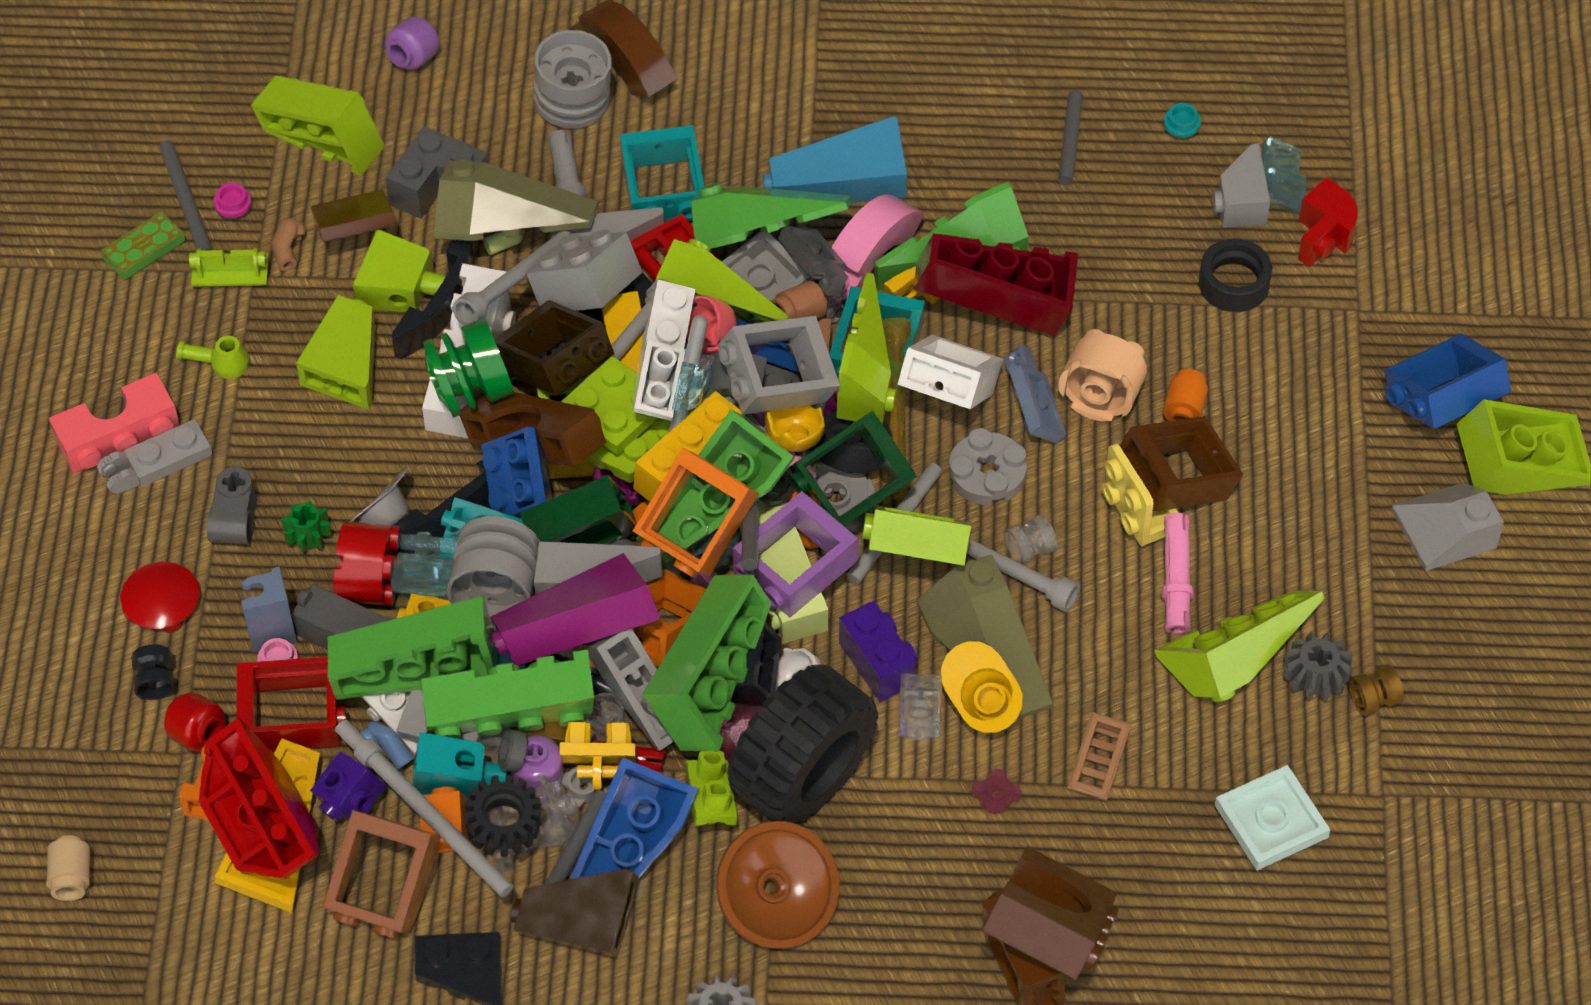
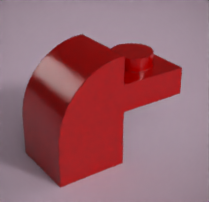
M1328 177L1321 181L1302 200L1299 222L1308 227L1309 230L1302 236L1298 259L1309 267L1322 257L1324 259L1328 257L1335 247L1346 254L1354 239L1358 218L1357 204L1349 192Z

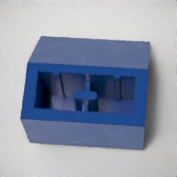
M526 427L482 444V461L486 470L491 509L521 518L520 512L553 499L547 460L535 427Z

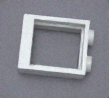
M930 335L908 347L898 385L971 409L993 395L1003 358L935 335ZM936 382L943 383L942 390L936 388Z

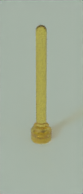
M894 317L882 320L886 346L889 349L890 388L897 389L893 412H890V429L893 441L906 459L905 387L898 385V380L904 363V347L908 345V340L912 337L911 321L906 318ZM907 484L891 494L895 501H902L906 496Z

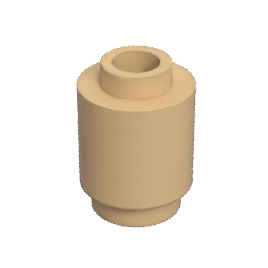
M61 836L56 841L50 843L47 848V887L51 890L52 897L58 900L74 901L82 898L85 895V889L89 887L90 847L77 836Z

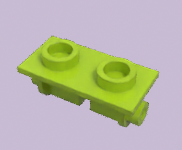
M253 248V250H230V254H224L223 250L197 249L196 252H190L189 266L192 268L191 287L267 285L269 253L259 251L258 248Z

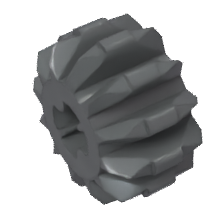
M1312 631L1306 636V641L1296 637L1292 643V648L1288 649V652L1285 653L1283 661L1285 663L1283 674L1286 681L1292 682L1291 688L1293 693L1302 690L1306 691L1308 701L1314 694H1319L1324 702L1329 698L1330 692L1338 696L1344 690V685L1348 684L1353 672L1351 670V652L1343 651V640L1334 643L1330 642L1328 632L1322 639H1317Z

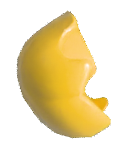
M811 405L766 411V433L773 437L787 451L804 452L814 447L825 433L822 409L820 407L814 409Z

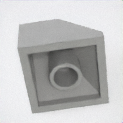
M1464 482L1394 504L1391 508L1425 571L1496 549L1504 524L1487 491Z

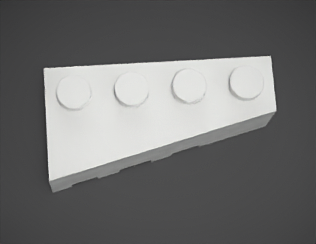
M462 264L459 274L463 285L462 295L466 292H481L506 272ZM509 290L488 305L485 319L493 338L516 323V312L511 311ZM454 293L450 307L451 310H453L454 301L461 297V294ZM452 311L451 330L444 329L443 333H447L455 346L458 347L464 344L461 334V326L464 325L455 318ZM441 339L440 353H443L447 349L443 339ZM430 378L422 406L425 430L468 438L460 416L452 417L450 411L439 400ZM481 388L474 391L475 398L483 393ZM465 395L456 398L460 409L468 404Z

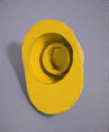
M969 641L955 646L946 655L941 666V681L947 695L965 722L972 729L982 733H997L1011 726L1017 720L1022 710L1023 694L1019 683L1002 657L989 645L982 642Z

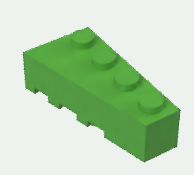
M588 649L573 652L574 660L561 662L555 660L554 656L536 658L537 662L529 665V668L521 669L518 665L508 663L496 665V667L487 671L488 675L481 677L479 671L468 670L421 679L426 733L458 739L461 737V733L477 731L479 736H493L502 733V728L519 727V731H535L542 729L544 723L560 722V726L568 727L569 722H585L584 719L591 718L594 702Z

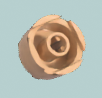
M1097 329L1087 331L1086 335L1076 343L1059 378L1058 386L1062 397L1066 394L1072 401L1070 407L1080 415L1092 420L1106 422L1112 421L1114 416L1121 414L1122 417L1126 416L1130 412L1147 374V367L1143 358L1144 350L1136 342H1127L1122 338L1105 334Z

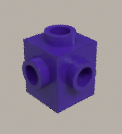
M340 751L327 769L322 772L310 791L322 801L318 808L330 818L339 822L342 817L349 821L352 810L368 813L374 802L386 788V785L368 768Z

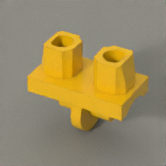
M569 722L565 743L560 742V756L563 758V763L593 764V766L577 765V778H593V790H602V778H613L618 766H603V764H620L622 758L636 763L635 743H632L629 723H608L607 742L591 743L590 723Z

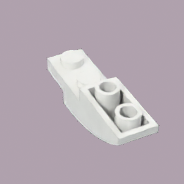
M657 280L648 322L643 335L634 390L633 412L669 421L673 418L686 351L684 346L695 289Z

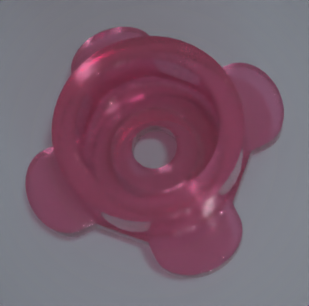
M1001 769L992 770L988 778L982 782L976 781L972 785L973 796L979 798L982 807L991 814H999L1006 811L1012 802H1016L1021 798L1020 787L1012 785L1006 778V772ZM994 789H999V790H1000V793H999V794L993 793V790H994Z

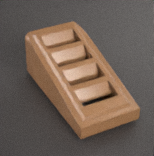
M1094 712L1091 713L1067 790L1107 802L1130 734L1131 724ZM1095 733L1118 739L1116 745L1095 739ZM1090 747L1113 753L1112 758L1089 752ZM1086 760L1109 767L1107 773L1084 766ZM1081 774L1104 781L1102 788L1080 782Z

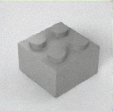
M601 230L590 236L580 237V234L574 233L563 237L558 241L559 246L553 251L538 258L539 263L529 270L526 275L539 306L551 300L577 311L604 307L638 277L642 270L626 231L610 233L609 230Z

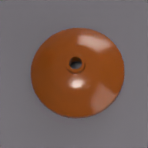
M766 822L745 830L727 847L717 870L716 893L725 919L741 937L765 948H791L804 944L817 936L833 916L839 897V874L831 852L814 833L790 822ZM767 879L772 880L775 885V890L771 895L764 890V883Z

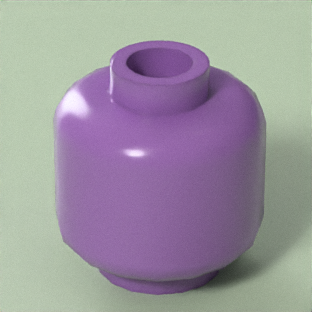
M416 16L406 18L388 32L385 40L386 52L391 62L406 70L420 68L433 58L439 49V37L434 27L423 18Z
M527 736V747L523 764L517 773L511 772L513 783L517 784L520 778L525 780L526 790L532 786L536 790V797L555 791L561 784L564 775L563 758L560 756V748L556 742L546 736Z

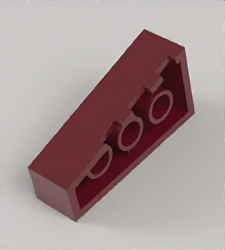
M933 233L917 260L913 290L1055 336L1073 308L1078 253L1066 251L1063 256L1049 254V249L1034 247L1032 251L1017 250L1013 248V244L999 242L997 246L982 245L980 239Z

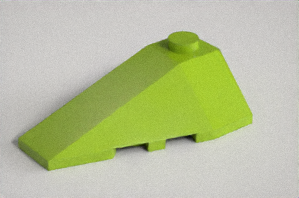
M676 239L673 240L656 279H663L670 283L695 289L694 297L711 296L721 299L734 310L736 318L747 322L753 320L755 323L791 319L786 313L711 254V248L708 245L694 239H690L688 243ZM694 299L692 309L697 305V303L694 302Z
M866 272L858 299L857 313H854L851 334H848L839 370L838 380L840 387L838 388L836 418L857 421L869 412L874 411L883 425L885 412H893L897 389L890 388L891 369L874 274Z

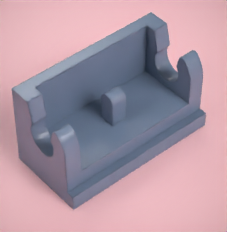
M280 567L272 568V572L245 579L242 582L243 590H251L254 587L263 589L261 595L251 596L241 601L253 653L258 652L266 641L273 638H282L291 644L296 643Z

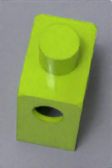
M377 230L355 278L353 290L355 299L364 301L369 306H372L373 310L406 313L409 306L419 310L424 295L434 296L447 275L434 273L432 254L429 249L387 232Z

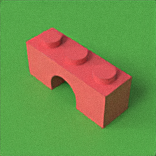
M157 372L121 387L126 407L117 417L111 419L96 418L89 412L86 404L83 403L49 418L55 441L73 474L96 466L101 458L109 456V454L115 451L124 452L127 448L180 425L175 405Z

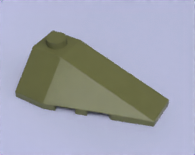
M469 159L449 160L439 180L433 234L434 239L474 241L483 240V233L506 231V237L519 236L518 231L538 227L544 233L590 228L599 205L596 200L486 162H472Z
M992 554L967 562L964 566H955L917 599L916 605L931 636L940 645L944 644L951 651L955 646L967 641L982 642L991 646L1002 657L1019 683L1023 694V707L1017 720L1053 708L1051 697L1012 596Z

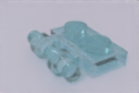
M418 531L417 535L402 534L401 550L415 552L414 554L398 553L391 579L392 592L448 597L446 588L450 569L454 562L453 555L458 535H454L453 538L433 537L431 532ZM430 552L450 554V557L429 556Z

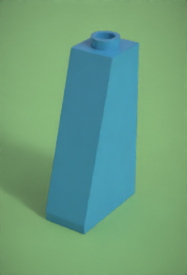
M889 117L769 158V174H763L764 188L850 195L852 203L871 201L881 195L905 198L907 171L897 117Z

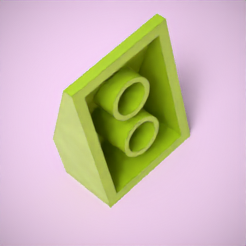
M1483 399L1457 423L1474 487L1490 493L1509 495L1591 485V462L1579 421L1575 414Z

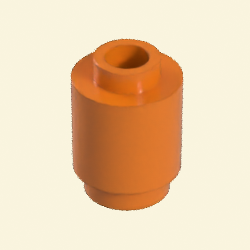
M1183 369L1177 372L1176 376L1171 379L1163 409V415L1168 421L1202 417L1208 393L1206 378L1202 373L1193 369Z

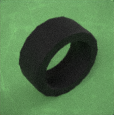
M1236 238L1221 240L1210 246L1202 256L1198 284L1202 295L1211 305L1225 311H1247L1260 305L1268 295L1273 266L1269 255L1259 245L1249 240ZM1240 264L1252 269L1258 276V279L1249 286H1228L1220 282L1213 275V271L1221 265Z
M837 411L824 416L825 433L816 444L815 449L855 421L836 418ZM883 421L884 428L892 438L890 426ZM856 433L819 458L825 465L847 473L866 474L882 468L859 433Z

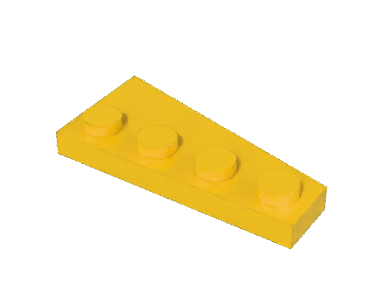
M281 738L274 755L280 761L310 814L313 793L310 790L315 785L320 753ZM226 853L216 872L214 883L292 913L300 869L286 879L241 872L235 869Z

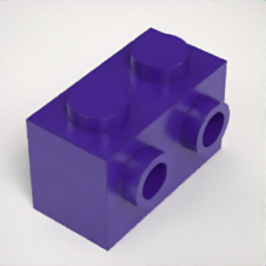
M873 600L839 617V644L879 703L914 686L915 664L918 663L916 652L908 641L903 643L898 636L896 624L887 611L883 613Z

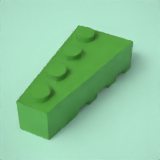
M753 574L715 575L642 693L680 751L720 750L724 739L719 734L724 720L731 719L735 704L730 702L736 684L743 683L748 671L746 668L748 650L756 648L771 606L770 600Z
M479 596L328 636V680L336 700L421 690V679L468 670L479 671L480 677L488 675L487 671L496 667L498 660L497 649L490 635L494 632L484 597Z

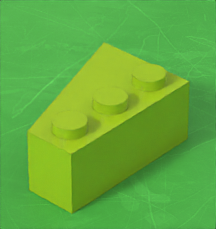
M275 75L251 104L264 132L301 149H304L306 145L314 147L323 152L322 159L331 163L335 158L352 165L351 172L359 176L363 175L385 147L365 106L364 99L358 92L353 90H344L324 84H315Z

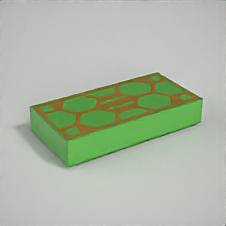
M161 211L103 248L101 254L102 258L125 281L185 242L184 233Z

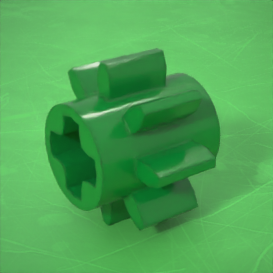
M312 501L297 506L291 505L289 517L281 518L286 544L291 545L295 543L301 548V552L316 547L322 548L323 536L332 535L327 509L318 510L312 505Z

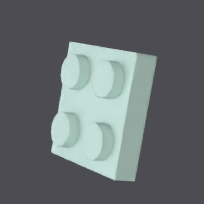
M1288 765L1216 797V809L1256 871L1329 838L1330 828Z

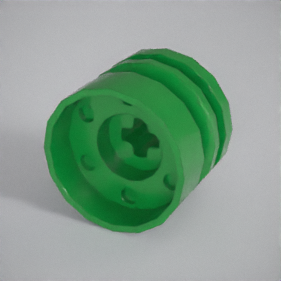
M485 317L461 326L464 343L461 346L456 347L447 333L441 334L447 349L446 352L438 354L432 338L423 341L425 347V366L439 400L450 411L453 418L462 415L456 398L465 395L471 411L477 409L474 391L481 388L491 403L515 394Z

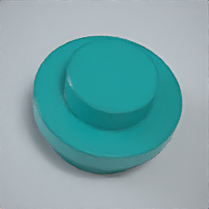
M1175 104L1165 114L1164 127L1169 134L1175 137H1191L1200 129L1201 118L1195 107L1190 104Z

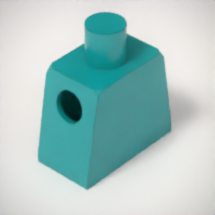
M419 733L413 766L412 785L422 795L432 794V790L438 787H454L469 799V792L472 788L478 790V783L485 779L487 784L490 785L491 776L498 775L499 782H505L507 771L501 770L498 763L484 761L485 745L480 742Z

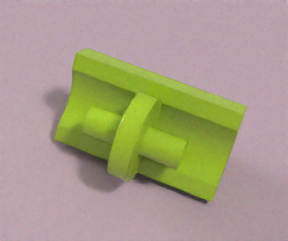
M701 751L699 752L698 760H687L686 762L687 783L699 789L691 808L695 826L712 825L716 822L736 825L737 811L734 794L728 781V761L725 760L724 752Z

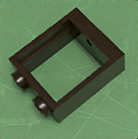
M551 300L546 301L494 338L508 375L554 396L563 392L615 354L601 321ZM532 327V333L528 335V330ZM562 340L568 342L546 359L538 358Z

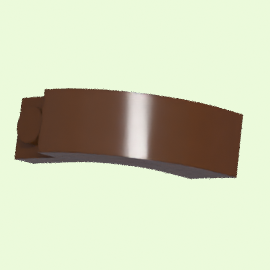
M603 1L578 17L579 22L569 28V30H581L593 34L606 44L611 58L621 71L632 95L650 97L677 80L665 53L650 31L630 10L616 1Z

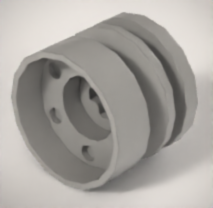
M581 30L560 31L551 34L540 43L535 52L534 105L541 117L550 124L564 129H580L593 125L604 116L609 106L611 54L606 44L595 35Z
M497 516L472 519L462 526L457 537L456 549L453 555L454 562L450 569L446 588L450 603L453 604L483 596L491 619V616L532 597L540 541L535 533L518 521Z

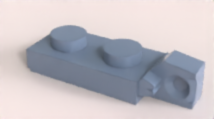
M1020 344L1004 358L1007 373L1011 375L1015 387L1014 394L1020 402L1025 417V427L1033 436L1056 444L1065 437L1066 432L1045 373L1038 371L1031 348Z

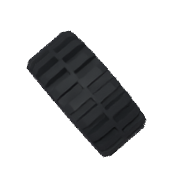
M828 665L807 666L805 670L797 671L789 681L785 680L778 686L777 691L763 702V706L758 713L752 716L748 722L747 729L741 733L737 740L738 745L730 756L731 764L727 767V775L732 791L771 822L783 821L801 824L807 820L809 815L816 814L821 809V806L825 802H829L836 795L835 792L840 786H843L850 778L849 775L854 768H857L863 759V753L869 748L872 742V734L876 732V721L879 718L874 700Z

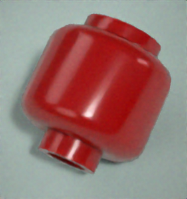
M194 692L184 693L177 697L168 706L164 719L166 734L173 741L196 752H201L205 741L225 727V715L220 706L201 694Z

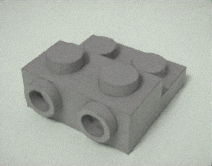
M760 231L725 258L722 263L769 301L775 299L776 295L782 291L807 281L814 282L813 278H810L804 272L803 267L789 254L788 249L778 239L779 236L774 238L770 233Z

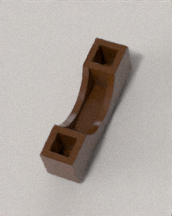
M483 392L475 398L477 409L471 411L469 404L460 409L462 415L459 416L470 444L482 447V444L523 428L535 427L547 461L575 468L606 443L601 428V420L596 414L595 409L517 392L491 403Z

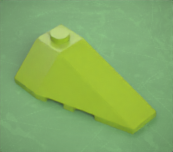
M1292 591L1252 608L1253 615L1247 614L1234 618L1227 617L1217 621L1220 629L1201 635L1198 630L1186 633L1155 649L1156 657L1194 697H1208L1213 702L1230 699L1235 696L1236 689L1246 685L1257 675L1324 600L1323 592Z

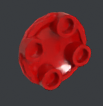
M160 561L146 564L134 571L124 582L120 594L122 611L128 621L142 628L162 629L166 633H173L181 629L183 621L197 607L200 589L198 581L191 571L177 563Z

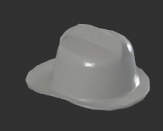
M405 467L375 500L350 522L393 526L407 516L410 512L409 507L397 483L407 472L408 467Z

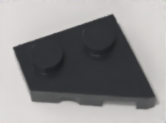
M500 932L416 935V981L434 989L442 988L449 995L464 1001L467 997L484 1005H501Z

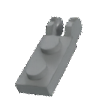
M193 419L127 448L124 452L115 451L109 454V456L101 458L98 461L97 469L101 476L109 477L113 475L111 478H108L106 485L111 493L119 494L139 485L143 487L206 459L212 455V450L196 420Z

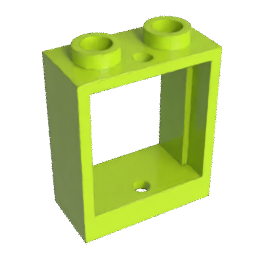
M876 505L874 514L866 513L862 539L870 540V550L964 566L971 524L970 521Z

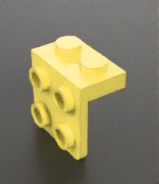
M1117 443L1109 446L1107 461L1104 463L1106 470L1105 483L1102 484L1103 494L1110 505L1115 504L1121 514V522L1125 531L1129 535L1133 534L1141 547L1164 538V516L1179 512L1176 508L1152 512L1153 499L1123 450Z

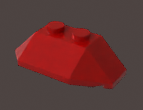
M237 718L206 740L204 745V754L206 756L201 774L199 804L235 869L246 873L286 879L317 857L319 852L316 824L278 758L242 719Z

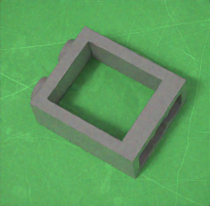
M816 316L733 326L718 344L720 361L726 366L731 381L732 396L738 401L742 415L826 403L840 387ZM789 340L803 382L763 387L749 346Z

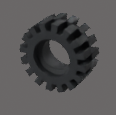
M495 775L491 776L490 785L483 779L478 783V790L472 788L469 792V799H466L465 829L467 828L469 840L474 839V846L480 850L486 845V854L493 856L495 849H499L500 857H508V849H513L514 854L518 855L522 853V844L528 849L533 845V837L537 839L541 826V802L539 797L536 798V790L532 786L526 790L525 780L520 778L517 784H513V776L506 775L505 782H499V776ZM507 806L517 810L519 819L511 825L500 826L491 823L487 818V813L495 807Z

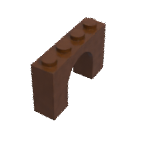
M1027 846L982 931L1076 980L1083 967L1091 971L1102 950V946L1119 910L1112 906L1117 892Z

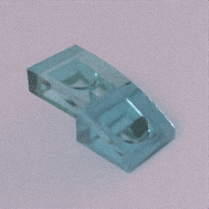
M1270 137L1262 142L1261 154L1270 201L1299 213L1301 212L1303 197H1305L1307 177L1299 174L1301 149Z
M701 354L698 365L682 361L672 411H686L699 406L705 401L708 396L716 357Z

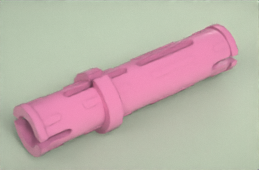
M1171 513L1164 516L1166 580L1165 586L1162 587V597L1165 599L1166 606L1165 631L1168 633L1172 632V634H1185L1191 631L1190 598L1192 599L1194 596V587L1190 585L1189 574L1190 517L1188 515L1183 516V513Z

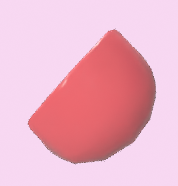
M711 296L694 297V302L697 305L691 310L686 337L688 342L693 318L698 315L704 316L708 322L701 356L704 357L719 352L718 344L733 326L738 325L734 310L725 301Z

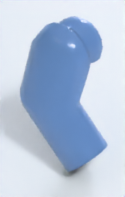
M378 721L370 722L367 724V728L360 731L366 739L372 738L378 745L380 744L397 770L414 759L399 735Z

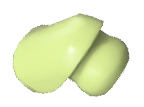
M525 229L518 231L519 236L506 237V231H500L483 238L488 254L491 256L521 243Z

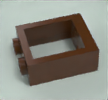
M1206 416L1132 426L1120 444L1121 449L1153 499L1152 512L1227 500L1243 476V473ZM1187 450L1203 476L1178 480L1162 454Z
M1003 889L996 891L986 901L982 902L984 926ZM984 932L985 940L1017 1005H1065L1064 973Z

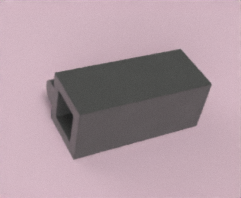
M312 584L308 590L303 589L299 593L297 606L291 613L295 634L327 650L328 636L391 620L315 584Z

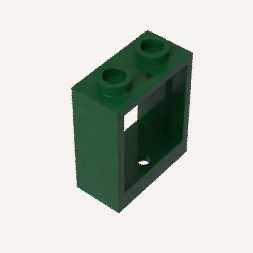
M874 411L864 415L789 466L793 473L790 476V480L799 493L802 491L807 494L808 497L843 526H846L917 477ZM856 433H859L891 481L839 516L807 469V466Z
M608 475L520 512L524 525L530 528L542 542L609 545L635 534L633 529L637 524L628 496Z

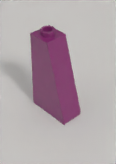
M622 553L491 616L497 631L490 635L500 656L508 653L514 665H521L537 660L536 658L546 657L654 622L661 617L647 584L626 555Z

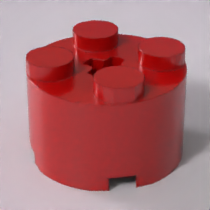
M344 522L342 524L335 554L339 556L338 569H334V594L357 603L394 605L396 584L392 582V578L400 577L403 561L402 553H395V550H399L401 542L400 526L361 522Z

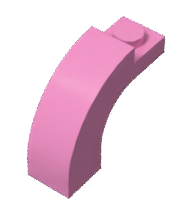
M892 195L878 196L862 207L848 222L832 246L834 251L845 262L844 272L848 278L847 281L845 280L841 297H828L845 306L850 286L862 288L866 272L870 273L872 271L874 262L880 259L891 247L901 245L913 237L925 213Z

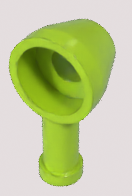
M233 336L219 338L214 348L196 346L179 341L176 350L177 360L183 361L188 359L211 363L214 373L225 379L240 377L248 370L250 365L246 348Z

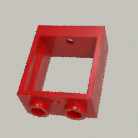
M328 657L237 663V718L242 719L271 752L276 751L281 738L309 749L340 747V736L335 732V728L341 721L347 719L345 706L339 707V699L336 700L328 680ZM326 687L327 722L258 727V692Z

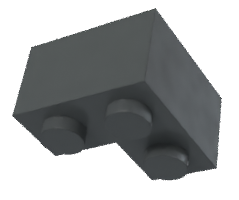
M424 126L385 177L390 205L422 219L438 196L439 180L449 160L469 159L472 162L489 163L488 153Z

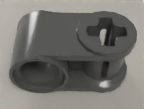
M229 467L223 470L217 477L213 503L209 510L207 521L209 542L251 543L257 497L252 489L251 476L244 468Z

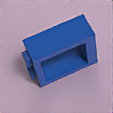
M1461 333L1384 370L1387 382L1385 393L1389 402L1433 429L1469 413L1483 399L1493 401L1511 392L1506 358ZM1459 375L1461 376V377H1458V378H1456V379H1454V380H1452V381H1450V382H1448V383H1446V384H1444V385H1442V386H1440V387H1438V388H1436V389H1434V390L1428 391V390H1430V389H1432V388H1434V387H1436V386H1439V385H1441V384H1443V383H1445V382H1447V381H1449V380H1451V379H1453V378H1455V377H1457V376H1459Z

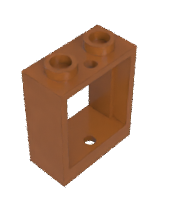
M352 810L322 908L334 911L333 919L339 922L357 926L360 919L374 924L372 932L387 937L397 938L398 932L412 933L441 837L437 834L376 815ZM364 832L416 847L395 918L343 902Z

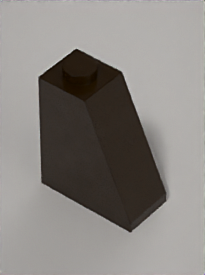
M621 869L524 888L522 899L516 898L512 907L510 921L515 923L513 930L521 936L617 959L639 877L632 870Z

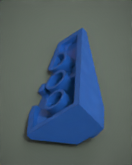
M622 758L570 879L621 869L632 870L640 878L683 829L699 789Z

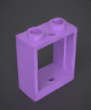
M802 491L758 527V556L794 526L827 553L796 580L789 584L759 558L758 566L755 570L747 571L743 569L741 565L742 541L733 547V571L735 575L753 574L770 600V607L775 610L780 609L789 618L858 561L859 539Z

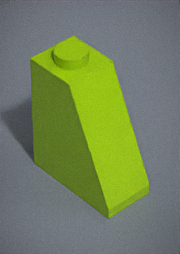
M341 295L336 297L296 362L301 386L359 407L370 409L373 402L376 325L372 306H369L360 299H350Z

